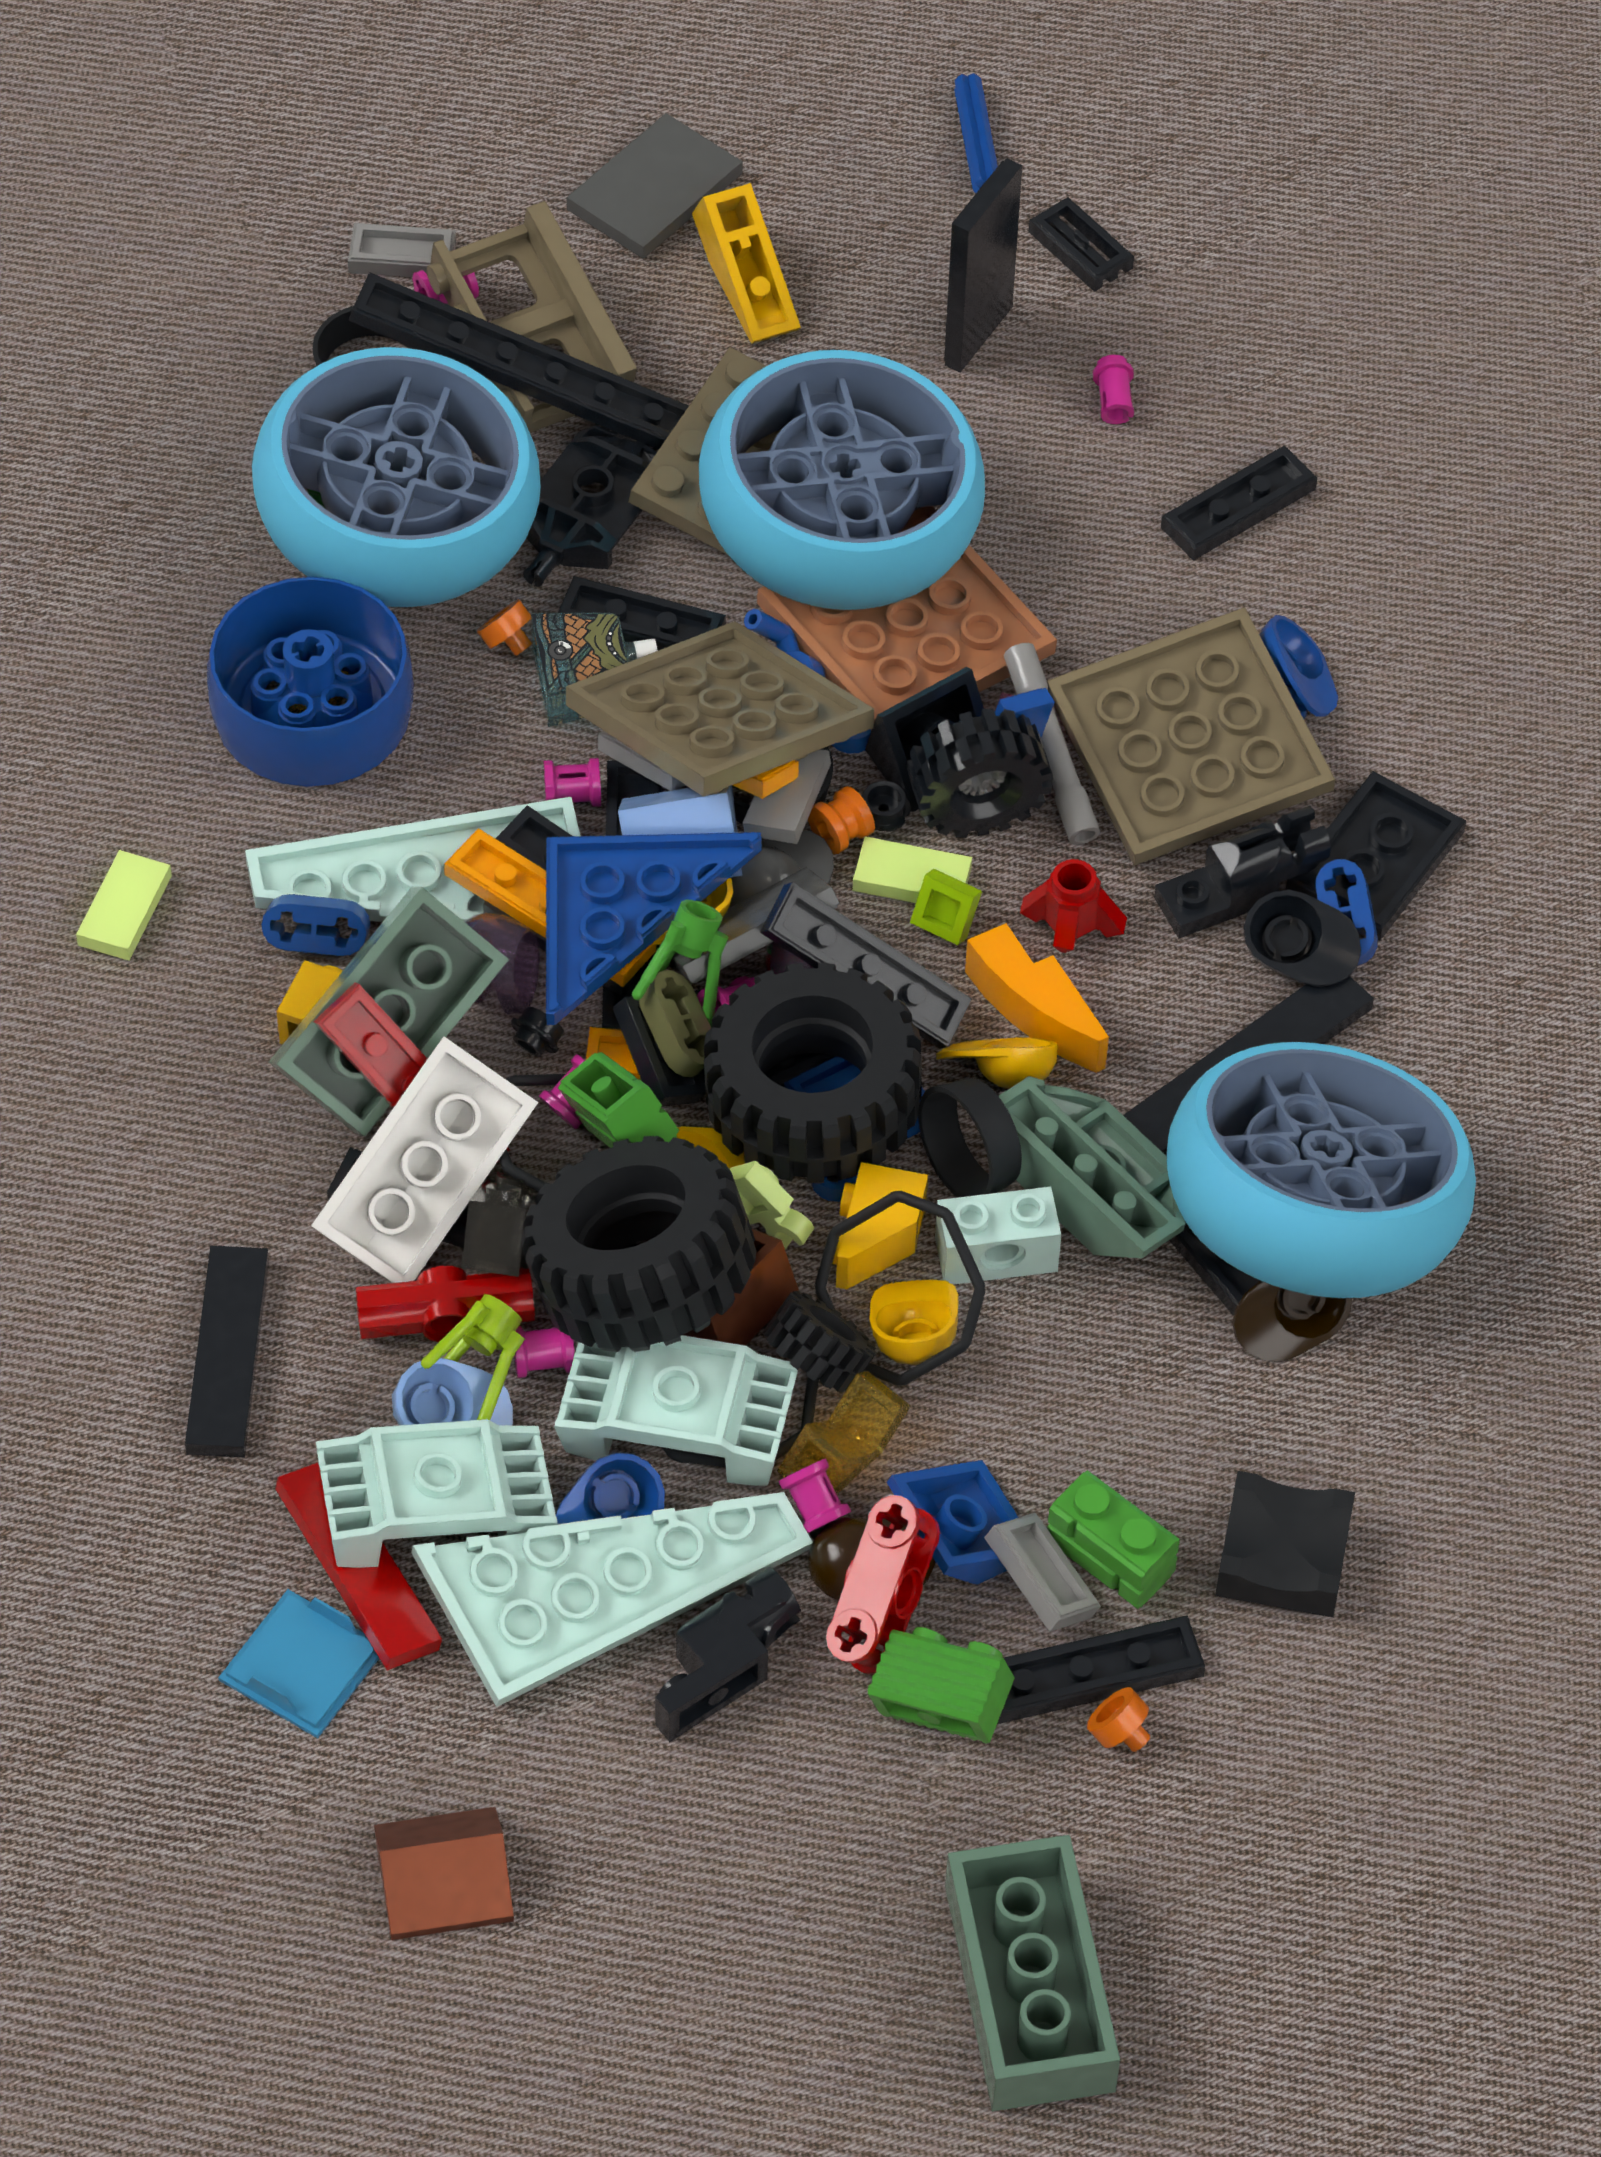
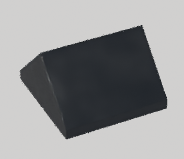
M968 667L876 716L865 751L884 778L889 782L899 785L904 790L911 804V812L919 809L907 771V761L911 760L910 751L913 746H922L920 738L927 731L937 734L939 732L937 726L939 723L947 719L951 724L961 721L959 714L971 712L972 718L981 716L982 709H984L973 671Z

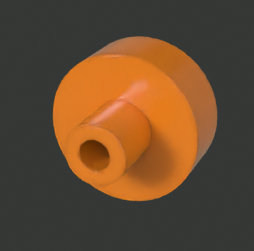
M517 599L486 621L477 630V633L489 649L504 641L513 654L517 656L532 645L530 639L521 629L532 618V615L522 602Z
M1131 1687L1120 1689L1110 1695L1095 1709L1087 1722V1730L1104 1748H1111L1124 1742L1132 1752H1136L1144 1747L1150 1739V1734L1141 1726L1148 1715L1149 1707Z

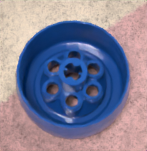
M321 577L282 580L265 585L243 597L224 615L214 632L207 663V685L211 714L223 745L240 764L255 774L281 784L305 787L333 785L356 778L378 766L397 748L407 730L413 703L414 681L410 649L396 616L382 600L365 589L341 580ZM272 681L280 684L274 690H265ZM335 696L347 699V702L340 706H333L328 703L329 699ZM294 704H302L307 707L304 712L299 714L291 713L287 710Z

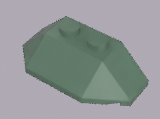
M1028 1076L999 1095L1014 1122L1021 1145L1022 1164L1016 1181L1024 1189L1051 1186L1058 1221L1093 1255L1142 1259L1184 1231L1185 1220L1175 1202L1169 1182L1167 1156L1106 1099L1067 1087L1045 1085L1044 1080Z

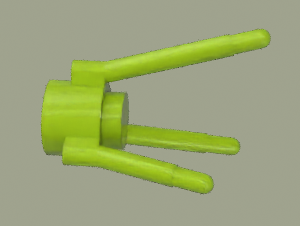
M485 1294L480 1301L474 1303L467 1315L422 1359L421 1366L424 1369L431 1368L446 1353L447 1355L443 1359L458 1362L470 1347L486 1356H491L495 1349L502 1350L477 1420H491L512 1359L525 1340L524 1337L515 1332L522 1319L507 1304L491 1295Z

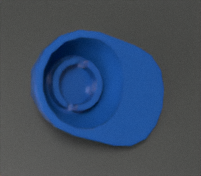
M1281 615L1272 617L1261 629L1259 635L1285 685L1294 688L1309 712L1316 717H1326L1337 707L1338 694L1323 653L1306 631L1294 621Z
M613 1453L597 1459L584 1471L561 1501L555 1515L558 1524L620 1515L621 1519L651 1515L654 1510L664 1509L665 1490L660 1475L648 1461L634 1454Z

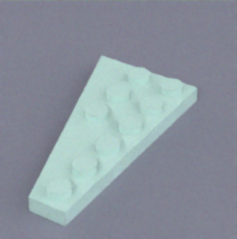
M572 797L245 850L255 908L267 909L275 898L287 894L346 899L361 905L369 915L370 921L383 922L411 887H423L462 921L478 914L485 915L483 914L485 900L445 876L444 863L478 828L496 838L527 805L570 835L581 836ZM492 918L491 920L471 926L473 929L482 924L492 922L493 925L482 927L476 930V932L521 937Z
M779 1492L713 1502L712 1506L678 1511H675V1508L654 1510L651 1515L621 1519L620 1515L529 1528L525 1533L491 1538L489 1534L467 1537L466 1541L436 1546L434 1542L413 1545L411 1553L494 1704L498 1707L745 1583L769 1567L774 1568L810 1550L813 1542L785 1493Z

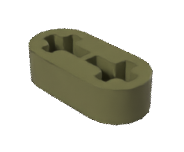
M663 970L657 974L643 997L638 1000L640 1008L667 1065L675 1073L683 1077H694L704 1070V1043L706 1033L711 1029V1026L689 981L673 970Z

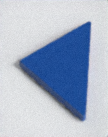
M761 832L546 837L547 1025H556L664 934L668 930L671 921L674 920L681 901L695 900L701 902L762 851Z

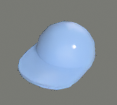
M440 1358L429 1369H424L421 1366V1361L414 1363L401 1375L392 1393L393 1416L398 1425L477 1420L493 1375L482 1369ZM503 1385L490 1421L497 1425L512 1426L513 1406L508 1390Z

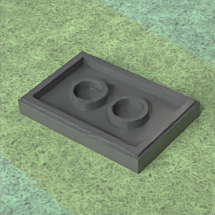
M665 113L567 196V210L644 259L693 217V211L704 196L723 191L742 175L743 161Z
M805 867L730 907L723 916L718 931L729 937L722 952L720 970L773 942L761 934L760 931L784 884L793 882L835 909L840 903L832 887L809 868ZM676 952L670 963L690 983H696L707 977L709 952H703L702 956L698 959L688 958Z

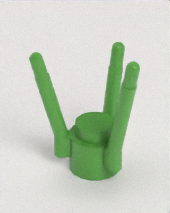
M681 901L663 942L632 992L633 999L640 1000L657 974L667 969L676 952L688 958L698 959L702 956L703 952L708 951L709 960L703 1011L712 1028L721 957L729 938L726 934L718 931L723 917L715 908L700 901Z

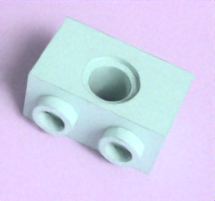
M1051 1186L937 1200L938 1205L948 1208L954 1214L983 1281L1058 1272L1061 1230ZM936 1216L935 1241L943 1280L951 1284L970 1283L971 1280L943 1218Z

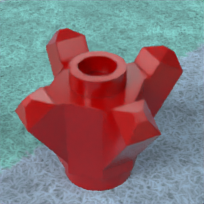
M1070 859L1059 863L1051 872L1050 878L1024 896L1020 914L1036 923L1040 920H1045L1055 932L1053 947L1062 953L1074 950L1077 939L1095 929L1100 930L1106 938L1124 934L1127 922L1125 914L1102 889L1101 881L1097 877L1094 868L1089 863L1078 859Z

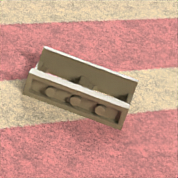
M546 201L526 208L524 224L450 252L443 239L433 243L431 263L427 266V276L434 292L437 295L443 294L450 306L486 320L463 276L502 261H513L522 273L536 299V303L530 307L490 321V323L543 345L557 344L569 356L634 382L637 367ZM490 380L517 408L530 433L575 416L545 402L533 407L526 394Z

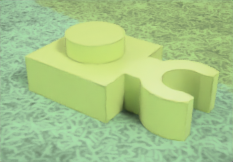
M757 1161L729 1168L750 1225L760 1222L766 1229L767 1235L782 1240L785 1249H787L792 1240L799 1246L804 1245L814 1230V1226L806 1216L789 1207L794 1199L779 1184L777 1176Z

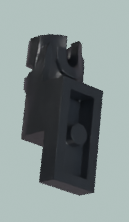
M1307 806L1283 814L1275 824L1270 819L1248 831L1210 844L1206 850L1205 867L1156 884L1154 898L1178 939L1247 914L1257 900L1271 892L1279 891L1280 882L1315 869L1320 862L1327 860L1331 852L1329 835L1324 825L1311 830L1310 821L1315 819L1316 813L1311 806Z
M771 1567L745 1582L747 1593L744 1597L737 1596L734 1591L723 1595L722 1600L684 1623L677 1631L676 1657L689 1675L682 1673L674 1676L663 1685L658 1695L655 1696V1725L669 1743L767 1680V1648L787 1629L801 1621L796 1615L801 1612L795 1595L778 1572Z

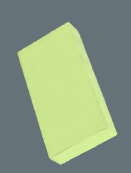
M865 836L853 877L852 891L916 903L924 876L932 869H936L968 884L972 869V857Z
M119 850L76 934L78 946L130 961L172 877L171 866Z

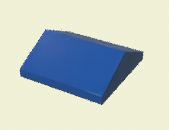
M983 1460L890 1476L886 1483L894 1495L910 1500L916 1508L930 1513L938 1522L940 1538L933 1558L944 1575L978 1585L1007 1571L984 1537L994 1525L1019 1517ZM919 1530V1536L924 1539L925 1534Z

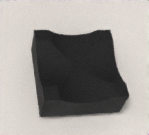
M1237 1471L1215 1596L1334 1617L1355 1492L1336 1488L1327 1490L1295 1488L1270 1481L1258 1474Z

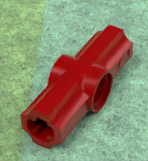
M437 1266L423 1271L417 1277V1281L355 1287L361 1339L423 1333L429 1340L439 1342L467 1315L474 1303L480 1301L485 1294L491 1295L511 1307L521 1317L522 1322L535 1321L533 1288L529 1269L467 1275L466 1271L459 1267Z

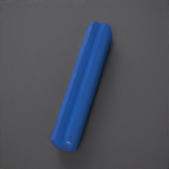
M972 73L968 76L961 74L955 79L956 86L954 92L972 188L977 193L998 167L982 80L977 74Z

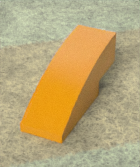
M1007 923L967 940L965 973L982 995L1010 1023L1030 1038L1056 1042L1058 1046L1057 1055L1095 1073L1106 1069L1109 1036L1054 955L1033 963Z

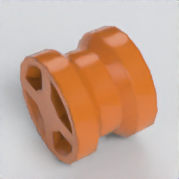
M849 786L836 791L832 801L814 804L808 817L812 832L825 839L833 855L846 850L849 846V841L853 838L863 839L865 836L867 837L874 833L875 821L866 801L854 788Z

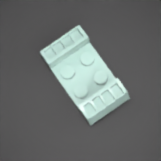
M681 1335V1341L667 1346L664 1342L650 1345V1350L638 1352L632 1351L629 1347H621L619 1352L604 1351L598 1348L596 1343L589 1347L578 1342L554 1428L566 1453L597 1460L609 1455L612 1440L615 1439L724 1457L728 1483L767 1486L774 1467L798 1370L790 1364V1361L758 1354L745 1345Z
M485 1419L371 1427L356 1436L316 1442L337 1567H378L382 1541L386 1539L497 1531L498 1536L525 1533L529 1528L558 1524L539 1426L497 1425Z

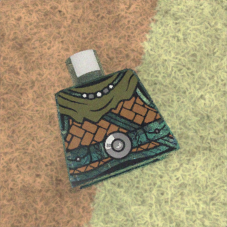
M614 613L531 614L532 651L548 727L584 718L566 706V686L658 651L655 639L624 642L619 616Z

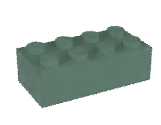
M411 887L274 1054L269 1063L351 1131L365 1137L390 1105L313 1021L356 982L364 988L428 1059L443 1036L447 1037L509 959L423 887Z
M1070 1835L948 1853L945 1889L992 2112L1115 2093L1120 2056Z

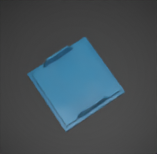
M287 1589L221 1673L218 1680L318 1739L379 1660V1657L365 1634L354 1627L350 1617L316 1597L310 1602Z

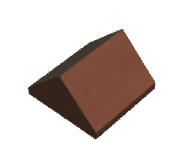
M496 1807L374 1825L391 1940L514 1922L504 1837Z

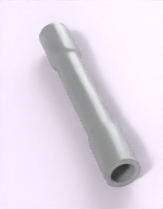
M1020 643L1005 651L1003 656L1017 695L1040 688L1048 690L1047 680L1032 643ZM1052 708L1041 740L1054 780H1051L1055 792V803L1068 840L1073 845H1081L1096 839L1100 835V829L1087 792L1080 784L1054 708Z

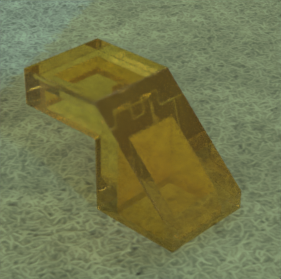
M859 1372L855 1375L828 1420L805 1424L777 1472L783 1477H787L826 1458L829 1464L826 1474L836 1494H838L882 1454L911 1405L870 1372Z

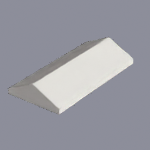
M443 1036L311 1227L391 1283L414 1281L538 1102Z

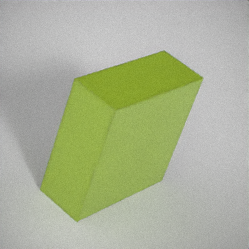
M932 869L924 876L910 923L953 944L959 945L967 939L982 891L943 872Z

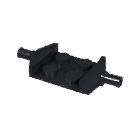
M597 425L580 430L540 480L539 505L526 537L539 553L528 568L523 571L525 580L531 585L534 581V586L540 587L555 566L560 564L568 567L609 569L612 565L613 548L643 511L628 502L631 490L657 452L646 445V443L636 441ZM600 483L606 487L598 493H588L581 489L582 486Z

